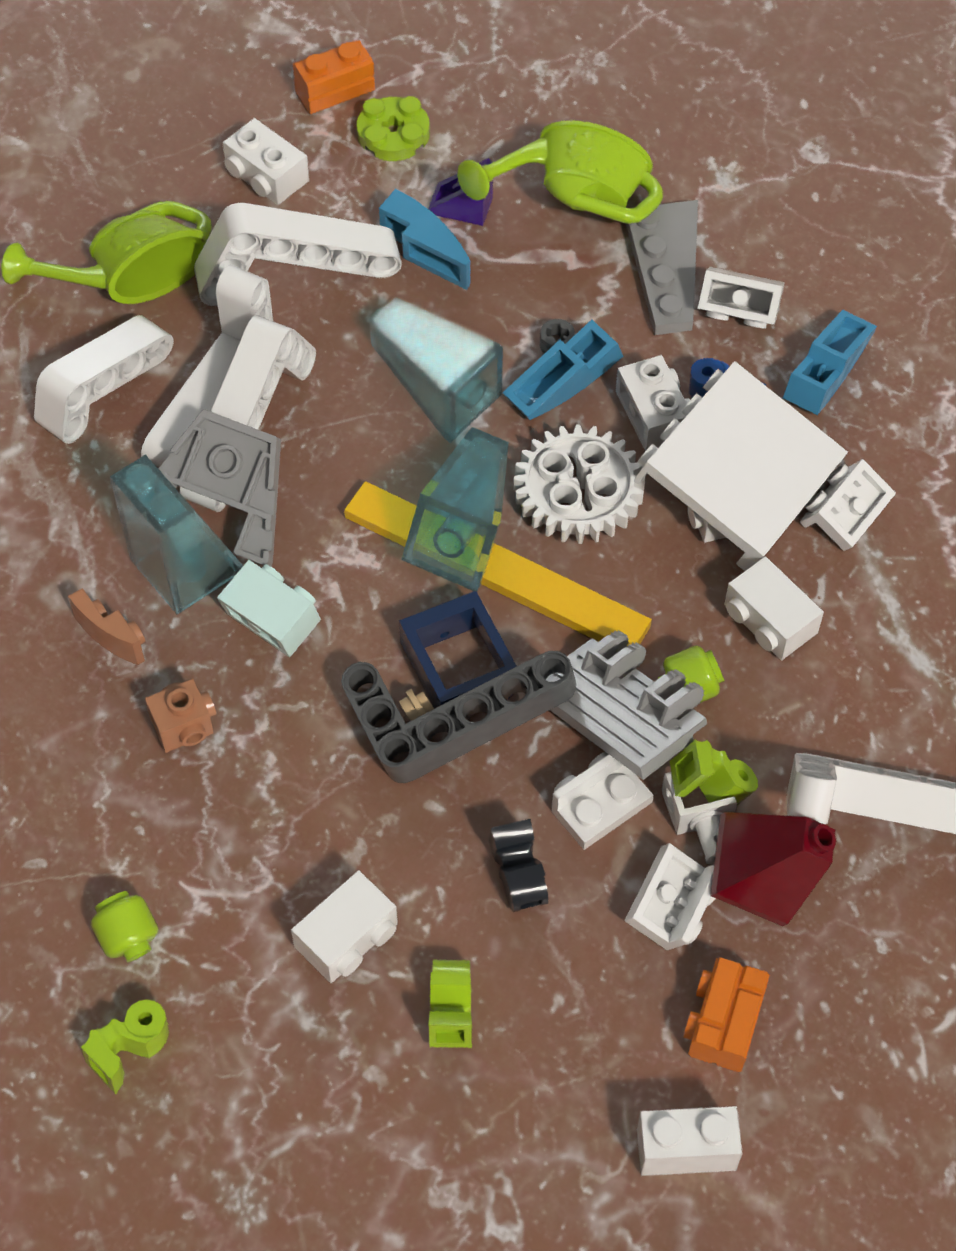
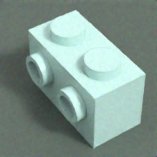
M248 560L218 595L217 599L230 617L288 657H291L321 620L314 606L316 600L302 587L297 585L292 589L283 583V576L271 566L265 564L261 568L251 560Z

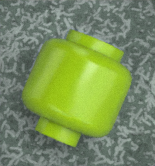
M697 645L668 656L663 662L666 674L668 671L676 669L685 675L686 683L684 686L690 682H695L703 687L704 695L700 703L716 697L720 692L719 683L725 681L712 650L705 652L702 647Z
M122 891L95 906L97 913L92 918L90 925L107 957L119 958L124 956L127 962H132L152 950L149 942L156 937L159 928L143 897L138 895L129 896L127 891Z

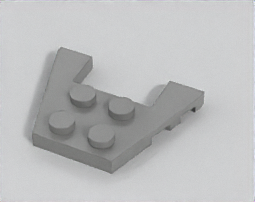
M203 409L170 449L172 453L158 470L151 472L145 480V486L135 498L131 497L123 510L161 525L177 486L247 512L248 516L233 554L261 565L267 564L272 566L281 439Z

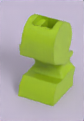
M694 740L669 761L675 796L685 797L699 786L709 803L735 797L737 805H739L758 788L757 777L746 763L737 759L730 761L725 751L714 749L708 740L704 742Z
M433 960V969L430 973L429 1047L472 1048L470 960Z
M140 1000L132 1004L127 1010L124 1022L113 1018L106 1026L90 1031L88 1040L81 1046L85 1061L115 1094L123 1085L125 1074L121 1059L116 1054L120 1051H127L138 1056L151 1058L164 1047L169 1035L165 1011L156 1001Z

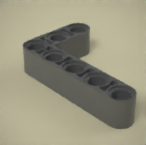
M547 651L405 724L378 670L372 664L357 662L350 665L344 671L341 680L343 689L387 775L397 783L414 781L569 700L574 695L577 686L570 659L562 652ZM553 673L564 674L558 681H546L547 677ZM367 683L373 684L368 691L357 693V690L362 685ZM514 693H525L524 698L520 701H507ZM475 713H487L481 721H469L470 717ZM384 717L391 718L385 726L374 727L379 719ZM436 733H448L447 737L440 742L430 741ZM409 752L405 760L398 763L392 762V759L398 753Z

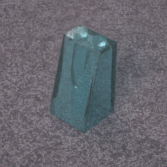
M146 454L110 476L130 560L177 615L233 579L243 567L241 562Z

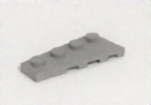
M698 200L660 204L646 219L638 223H626L654 335L692 331Z

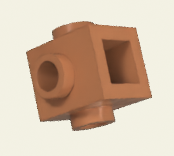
M194 679L183 683H172L163 688L161 692L145 698L150 720L165 753L182 746L196 745L202 742L206 736L214 734L210 718L217 715L214 704L207 691L199 692Z

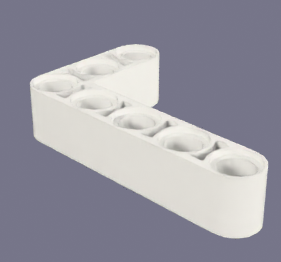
M235 203L226 207L221 213L195 262L194 270L201 301L210 306H218L216 286L224 268L231 264L248 271L255 258L377 278H386L396 274L401 269L402 262L394 232L390 228L249 203Z
M231 264L224 268L216 286V298L222 333L148 433L141 450V457L144 461L160 467L172 453L170 449L203 409L211 412L251 318L258 315L273 321L267 279Z
M258 315L253 316L243 333L211 412L259 430L282 373L305 380L315 362V347L294 329ZM180 487V496L183 499L215 512H221L226 506L224 503Z
M796 753L794 756L786 796L788 816L808 817L821 824H827L832 809L956 834V782L807 753Z

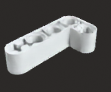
M138 315L51 363L41 372L37 380L34 420L64 443L70 444L75 442L87 427L90 404L164 361L173 347L172 335L144 316Z

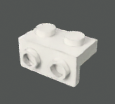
M669 843L661 846L624 921L666 950L692 943L702 929L703 923L700 919L706 907L715 900L714 897L710 896L714 864L704 868Z

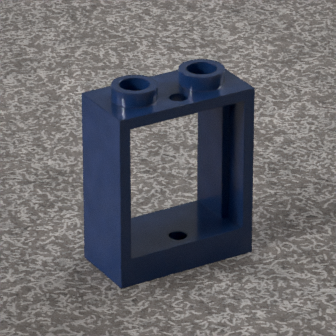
M477 591L399 620L400 643L434 709L517 667ZM477 627L499 669L446 690L425 648Z

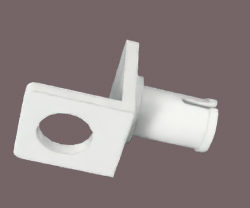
M671 772L665 773L662 794L676 834L697 831L706 863L713 865L715 863L720 815L725 812L736 811L737 802L735 797L685 809L681 797L675 796Z

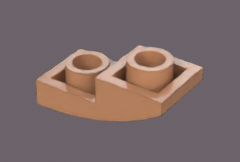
M83 588L68 596L74 618L97 643L128 662L139 665L145 661L141 645L146 641L135 621L132 620L127 623L119 610L108 615L100 600L91 601Z

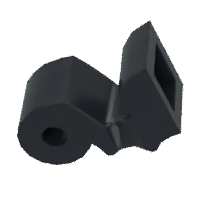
M530 819L493 827L490 830L489 843L493 858L500 865L499 876L503 881L505 894L512 912L549 903L543 865L532 854L535 839Z

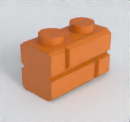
M360 40L345 42L339 47L320 54L310 55L306 59L293 63L295 91L309 114L375 90L374 62Z
M721 957L716 958L712 972L703 969L696 992L697 997L704 998L700 1013L690 1012L683 1038L691 1040L688 1052L690 1057L708 1063H716L718 1066L729 1070L742 1072L770 974L768 972L750 966L744 967L740 963Z

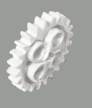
M576 424L574 433L571 434L567 432L564 426H560L559 436L557 437L545 431L544 444L533 439L531 441V451L522 450L521 462H516L513 490L516 491L515 502L516 504H522L523 517L532 515L533 528H537L542 524L546 525L545 536L547 537L556 530L561 532V542H565L570 534H575L578 544H582L584 534H590L595 542H599L600 531H604L607 535L613 537L615 534V524L624 529L627 528L628 517L636 518L638 505H642L645 478L639 484L634 482V479L643 468L637 462L635 463L636 451L625 452L626 441L624 439L613 444L611 442V431H608L602 437L597 436L596 426H593L588 434L582 432L580 424ZM569 456L574 458L577 478L573 477L574 466ZM581 489H585L584 500L590 511L584 509ZM600 494H606V495H609V496H608V497H603V496H600ZM560 503H569L571 505H561Z

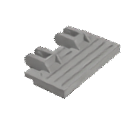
M615 630L613 633L611 632V635H607L599 642L593 638L567 656L570 659L577 682L576 691L569 700L550 711L644 780L694 741L693 734L707 724L706 717L693 709L703 700L704 690L703 687L695 682H690L684 686L686 677L676 669L668 671L666 675L664 674L655 682L636 669L645 660L647 655L645 647L637 642H632L631 645H628L629 638H627V635L619 630ZM553 673L547 677L546 681H558L564 674Z

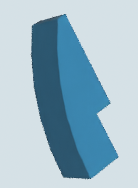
M395 189L379 207L380 226L390 228L394 232L396 241L403 244L404 259L467 290L470 286V259L461 243L433 212L417 200Z
M842 310L812 342L807 357L791 373L783 399L818 415L852 370L877 326Z
M591 320L566 344L561 339L557 341L515 380L503 394L529 420H532L582 391L623 357L618 343L597 323Z

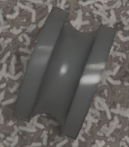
M552 319L544 323L540 331V348L545 354L556 343L555 338L552 337L554 335H559L560 339L566 344L575 335L573 326L563 319Z

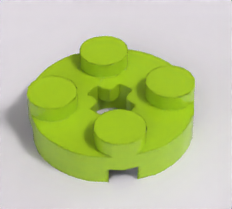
M407 96L404 98H371L365 101L363 111L357 119L359 144L365 151V146L369 150L374 151V157L385 161H401L416 155V149L421 147L422 144L425 147L430 137L429 117L421 107L420 100L413 96ZM389 126H398L397 131L390 132Z

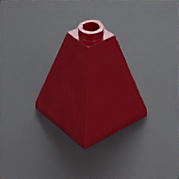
M736 812L721 814L710 896L780 926L789 924L832 864L833 851L836 845L835 829L802 816Z

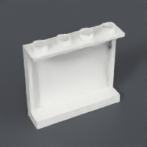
M734 361L725 373L719 369L715 371L703 387L708 391L703 398L696 393L682 410L686 417L681 423L675 418L660 435V438L664 441L662 445L658 448L651 444L637 462L643 468L634 479V482L639 484L649 474L745 553L736 564L746 571L766 555L846 456L848 451Z

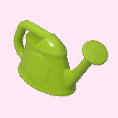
M571 120L551 123L543 128L540 133V139L489 165L481 166L474 160H465L460 163L457 172L458 181L464 193L473 200H482L488 195L490 182L494 177L527 163H541L545 167L544 185L557 200L574 210L588 211L627 224L638 223L646 219L658 208L663 200V189L658 180L651 175L653 163L644 148L633 139L618 131L584 121ZM639 185L647 190L648 196L635 208H625L628 199Z
M160 201L130 215L113 219L98 231L89 247V253L96 260V266L76 268L35 261V259L27 256L22 245L12 243L7 247L2 258V277L6 283L15 284L23 276L37 275L99 289H107L110 297L118 303L136 304L150 301L173 291L195 275L194 265L210 236L212 222L206 213L197 208L174 201ZM165 216H173L191 222L197 227H187Z

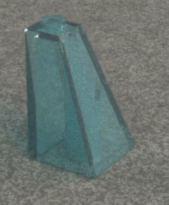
M398 298L393 299L385 308L381 307L373 314L370 320L371 345L448 442L451 443L502 395L503 346L497 342Z
M474 427L468 431L420 493L401 560L472 591L479 590L501 523L509 442Z

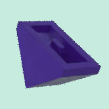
M489 158L479 162L481 166L493 163ZM455 174L437 183L428 209L436 216L483 226L493 199V180L490 182L489 193L486 198L473 200L464 193L459 184L458 176Z

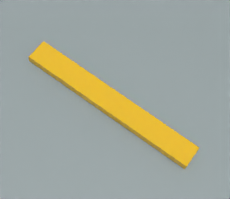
M367 481L363 483L344 510L346 519L598 642L607 635H611V632L619 630L629 638L628 645H631L632 642L641 644L651 627V618Z

